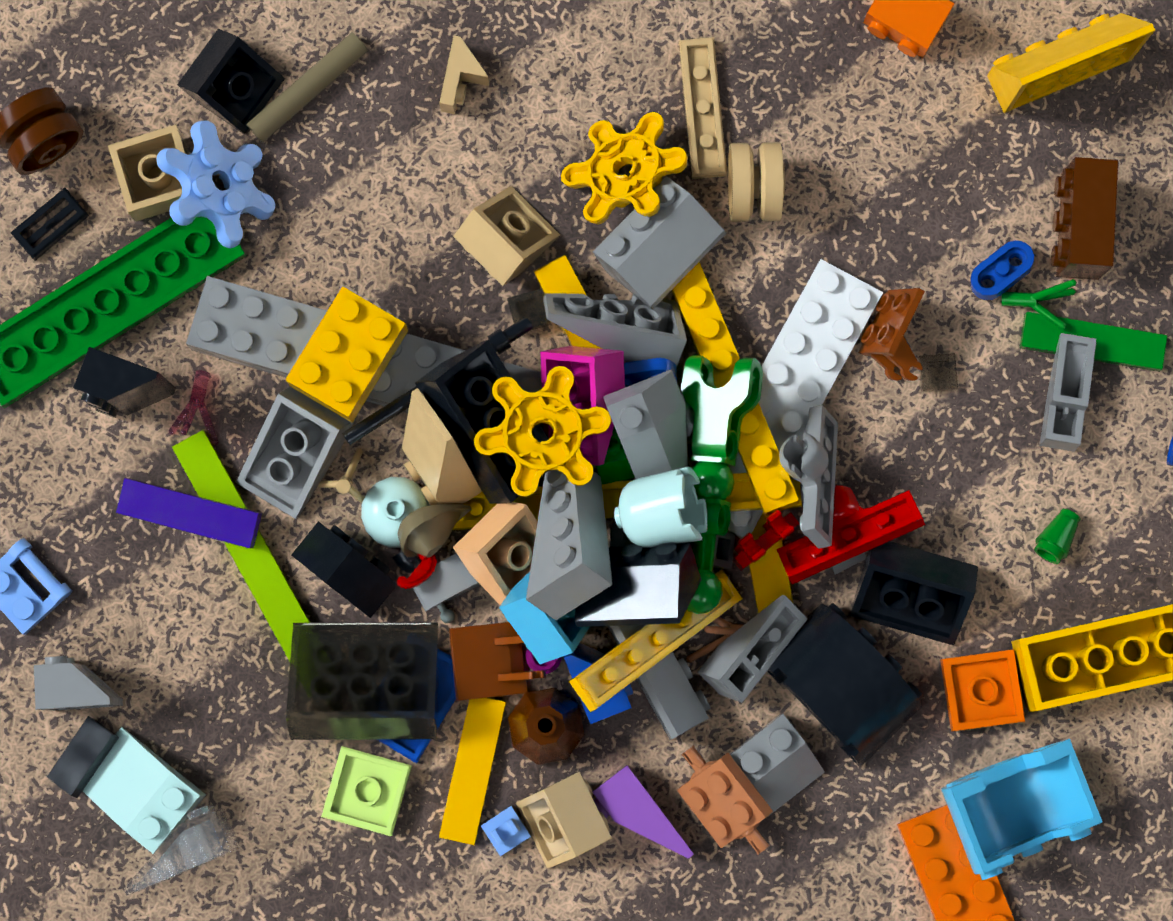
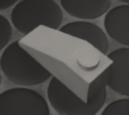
M781 595L719 644L698 673L719 695L742 703L803 626L807 618L787 596Z

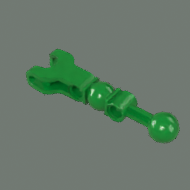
M692 355L686 360L681 392L686 402L692 406L695 412L692 438L693 456L691 461L697 462L692 469L698 476L700 484L694 485L697 499H705L707 509V532L700 533L702 540L694 541L693 553L702 579L687 608L689 612L695 614L711 611L719 604L723 594L722 584L712 572L716 535H725L730 526L731 502L725 500L731 495L735 485L734 476L729 466L735 467L736 464L735 459L738 453L742 419L756 407L761 399L763 371L760 362L756 358L739 359L735 363L731 380L724 387L717 388L714 384L713 365L704 356Z

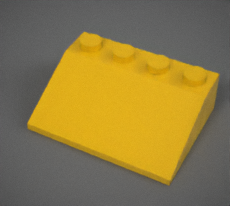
M1123 13L1110 17L1109 14H1103L1089 22L1090 26L1078 31L1077 27H1072L1058 34V39L1046 44L1044 40L1028 46L1024 54L1014 57L1011 53L998 58L993 62L994 66H992L987 77L1003 112L1006 113L1131 61L1154 33L1155 28L1153 24Z

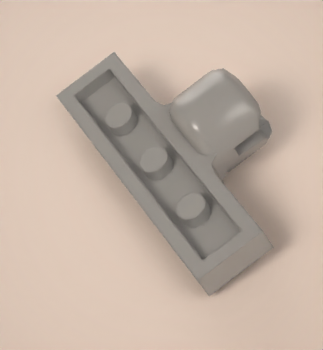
M823 405L809 408V420L805 426L803 441L797 435L790 436L783 443L779 452L781 466L794 480L802 483L801 492L804 504L803 515L800 516V528L802 533L818 549L832 546L838 422Z

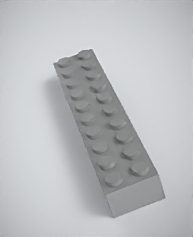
M207 276L186 345L195 352L286 378L327 310ZM406 334L366 401L386 406L416 386L415 382L439 364L465 350ZM502 361L510 376L517 381L524 391L537 392L542 389L541 372Z

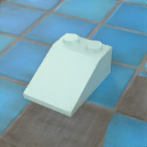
M121 727L115 734L119 737L83 789V792L137 842L152 854L159 853L206 794L126 729Z

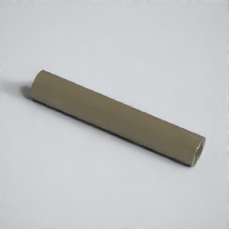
M351 32L246 125L263 143L368 52V49Z

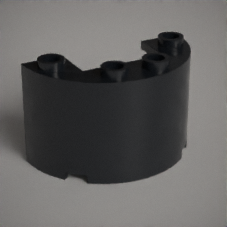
M831 603L829 606L820 604L806 617V622L767 672L783 689H788L836 739V744L861 767L922 708L920 700L924 696L911 682H906L899 673L903 668L890 654L883 657L875 649L874 646L877 644V641L866 629L861 627L857 631L846 621L847 616L834 603Z

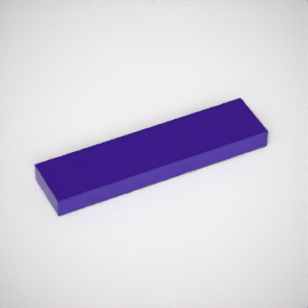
M124 478L116 510L118 514L246 548H254L262 513L130 478Z

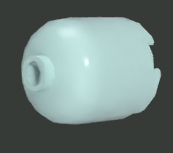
M684 467L641 477L627 483L622 489L619 505L614 510V517L618 528H623L624 533L632 543L645 548L657 547L665 543L680 544L702 540L700 533L707 532V509L705 499H697L694 485L700 484V481L695 471L690 467Z

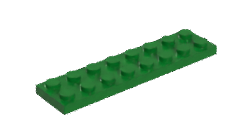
M196 217L187 226L178 225L172 218H169L0 324V405L3 408L10 406L83 360L89 347L99 350L205 283L207 276L214 277L245 258L246 254L240 245L234 248L222 246L217 239L215 226L208 218Z

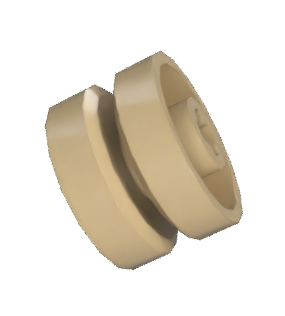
M762 142L757 152V165H754L753 151L748 143H730L728 153V206L730 221L748 222L753 214L754 199H757L758 215L762 221H781L783 198L785 196V168L783 165L781 143Z

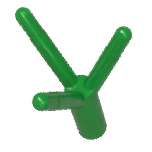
M1072 279L1036 293L1005 292L1002 294L1001 303L1002 306L1031 307L1060 329H1065L1066 323L1038 302L1074 295L1076 291L1071 287L1075 286L1077 282Z

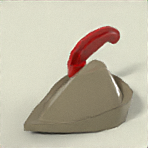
M440 504L425 506L411 512L402 520L397 533L401 550L407 558L418 555L422 562L408 578L401 576L397 579V585L400 588L411 589L429 579L437 565L435 553L446 543L455 524L472 510L470 505Z

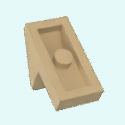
M454 35L439 102L441 112L455 114L457 104H464L467 84H462V81L489 86V78L462 38Z

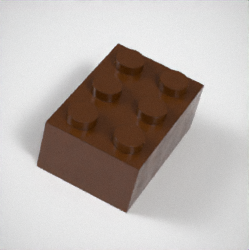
M1075 157L1063 169L1061 176L1056 177L1054 195L1060 198V210L1054 212L1053 232H1058V246L1054 245L1051 252V266L1057 267L1056 277L1099 280L1113 267L1118 160Z

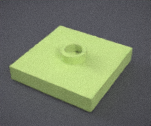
M341 746L321 817L393 836L412 765Z

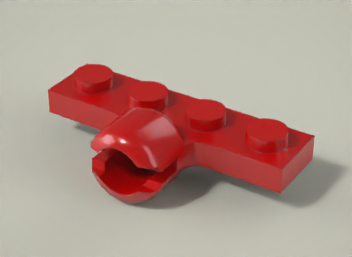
M835 485L832 546L818 549L805 536L776 550L791 584H794L925 526V522L910 490L875 506L863 509L860 507L850 487Z

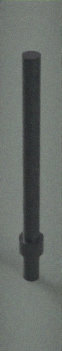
M524 317L504 331L498 329L487 337L494 350L500 355L511 348L510 343L528 333L534 327L529 319ZM415 386L343 432L342 434L349 445L408 409L411 393L418 387Z

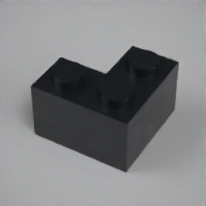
M318 521L292 553L295 559L370 618L397 586V583L387 576L391 569L375 556L370 561L367 560L365 556L369 551L336 525H333L329 530Z

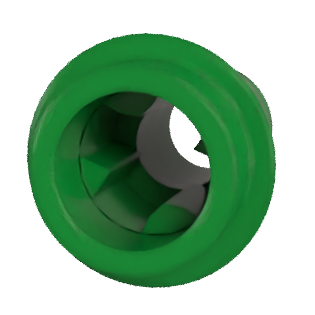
M1061 509L1060 513L1035 539L1037 545L1034 551L1036 554L1053 564H1059L1062 559L1067 558L1078 523L1081 520L1080 517L1069 509Z

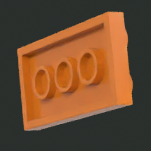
M947 804L897 824L935 921H1015L998 877L994 876L982 880L980 874L973 873Z

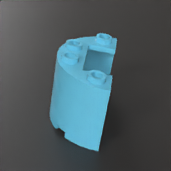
M1070 739L1033 750L1034 752L1009 758L968 774L941 788L974 874H980L982 880L1003 873V867L1014 863L1012 856L1019 853L1023 857L1036 854L1044 850L1042 843L1054 838L1069 836L1071 841L1084 838L1092 834L1090 827L1103 822Z

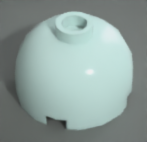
M389 477L378 481L367 491L362 502L361 519L366 532L379 544L388 548H401L397 533L402 520L411 512L425 506H430L420 490L422 487L417 482L406 477Z

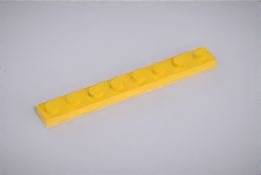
M698 262L672 289V293L698 355L704 356L713 365L714 384L717 388L724 387L731 380L735 363L740 357L701 264ZM758 403L742 419L738 453L766 517L776 509L782 511L798 505L799 498L789 474L780 464L779 450Z

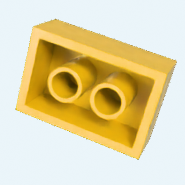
M342 286L285 380L290 387L353 423L408 332L406 323Z

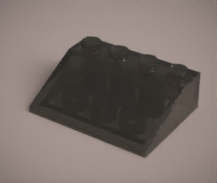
M438 622L293 623L286 722L290 740L437 739Z

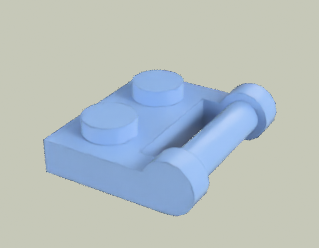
M25 538L17 541L0 559V610L23 635H26L72 593L70 587L66 583L61 584L30 550L32 545ZM19 559L50 592L49 597L44 601L13 567Z

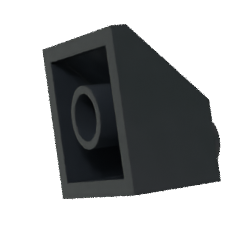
M217 29L177 86L201 106L242 134H245L249 129L246 124L263 110L285 78L238 36Z

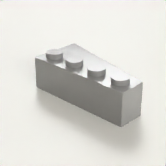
M549 470L544 476L526 600L554 620H558L612 585L601 476L595 472L590 482L582 486L573 485L558 470Z

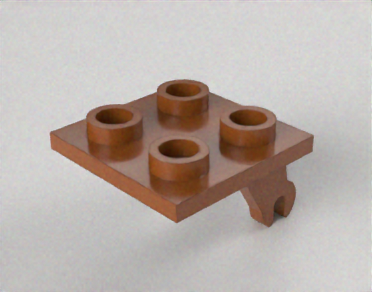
M920 288L888 290L887 293L883 294L877 303L876 311L878 312L873 323L865 329L861 337L862 346L858 353L872 357L885 369V375L890 380L898 381L903 377L905 380L915 381L918 377L910 373V367L922 370L921 363L916 359L904 338V334L925 292ZM895 367L900 369L901 376L894 372Z
M509 622L449 628L456 701L527 693L526 680L546 678V670L524 671L522 643L524 642Z

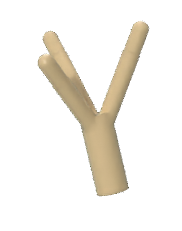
M361 448L356 449L345 476L339 480L320 481L318 487L336 488L342 494L348 492L362 503L365 497L352 486V477L363 450Z

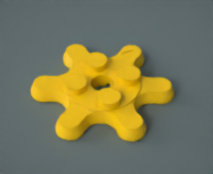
M656 112L645 114L639 120L636 128L626 134L615 132L609 121L602 120L594 123L588 132L589 139L595 145V151L591 158L585 162L569 164L563 169L561 180L566 186L573 189L591 188L592 196L583 209V215L590 223L602 224L616 207L623 208L630 203L633 204L638 214L645 217H652L658 213L660 199L653 188L660 184L663 176L677 174L685 170L688 160L687 153L680 147L660 149L656 146V142L664 130V120L660 114ZM627 164L633 165L629 171V176L626 174L618 175L620 168Z
M557 366L551 369L547 375L544 387L537 392L524 391L517 381L511 377L497 379L493 384L492 393L495 400L504 407L505 418L497 427L480 430L474 438L475 448L480 454L491 456L496 453H506L513 457L516 469L511 478V487L519 496L527 497L535 493L540 477L549 470L562 472L569 482L577 486L589 483L593 477V467L582 456L580 445L588 435L601 434L609 429L611 417L609 412L602 407L582 410L572 405L569 393L574 385V376L570 369L564 366ZM546 423L550 425L553 429V436L547 441L538 442L532 435V430L537 424Z

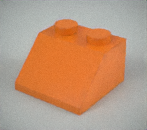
M874 0L863 23L868 25V31L880 39L888 37L898 43V49L910 57L918 55L924 58L944 26L955 3L950 0Z

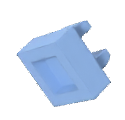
M512 805L481 825L500 857L531 837Z

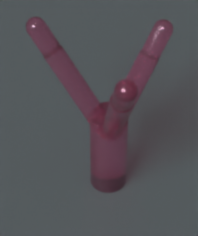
M196 371L190 401L168 432L171 435L175 434L183 424L181 434L187 435L197 408H199L213 446H217L219 441L204 402L210 376L209 372Z

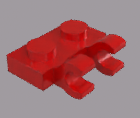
M776 509L766 518L767 522L762 526L766 530L763 535L754 540L753 535L748 532L737 541L739 545L734 549L738 555L732 561L740 571L744 570L752 562H757L780 539L784 540L795 531L794 528L799 522L791 512L782 517V513Z

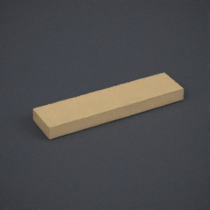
M714 37L679 40L692 179L727 176Z

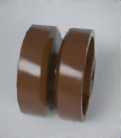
M44 87L33 90L19 97L0 112V147L2 149H9L7 158L20 175H29L49 167L74 149L82 139L83 129L71 113H64L66 105L54 88Z

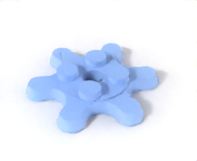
M198 121L192 125L190 130L194 143V149L191 154L187 155L175 148H164L157 155L156 161L161 171L174 176L182 186L181 197L170 206V216L176 224L181 226L191 224L196 217L208 218L215 226L216 236L221 245L226 248H234L240 244L243 236L240 224L241 214L249 213L257 219L266 220L272 216L275 209L274 199L270 195L259 191L252 181L253 169L257 168L261 163L262 151L255 144H244L236 152L227 150L219 141L215 125L210 121ZM220 174L219 178L222 180L226 190H219L215 187L212 175Z

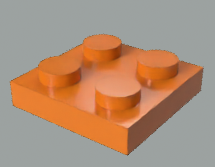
M1014 649L940 659L951 731L1025 722Z

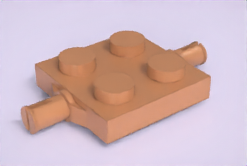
M694 745L686 750L682 756L695 772L689 781L677 789L684 801L720 848H723L734 839L745 837L757 855L763 852L770 844L766 842L757 830V827L762 820L773 812L767 802L729 753H726L718 760L706 763Z

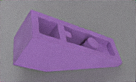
M627 765L592 791L596 796L594 802L598 811L605 818L610 815L614 822L686 858L694 855Z

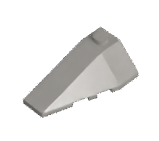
M545 293L543 301L546 318L549 321L602 349L624 351V361L626 362L665 358L673 361L676 366L678 365L687 338L676 301L663 299L654 309H651L634 294L631 300H617L618 298L615 294H604L602 300H592L585 294Z
M672 369L603 396L635 479L688 467L685 402Z

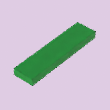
M1032 312L1024 314L1019 347L1021 349L1055 354L1059 335L1065 333L1095 338L1094 361L1158 372L1163 369L1167 335L1058 317L1066 323V328L1060 329L1041 314Z

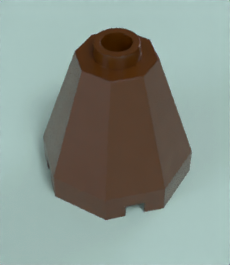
M556 688L525 693L508 717L513 748L537 765L568 759L585 735L579 704ZM542 719H550L552 721L553 727L550 732L543 733L539 730V722Z

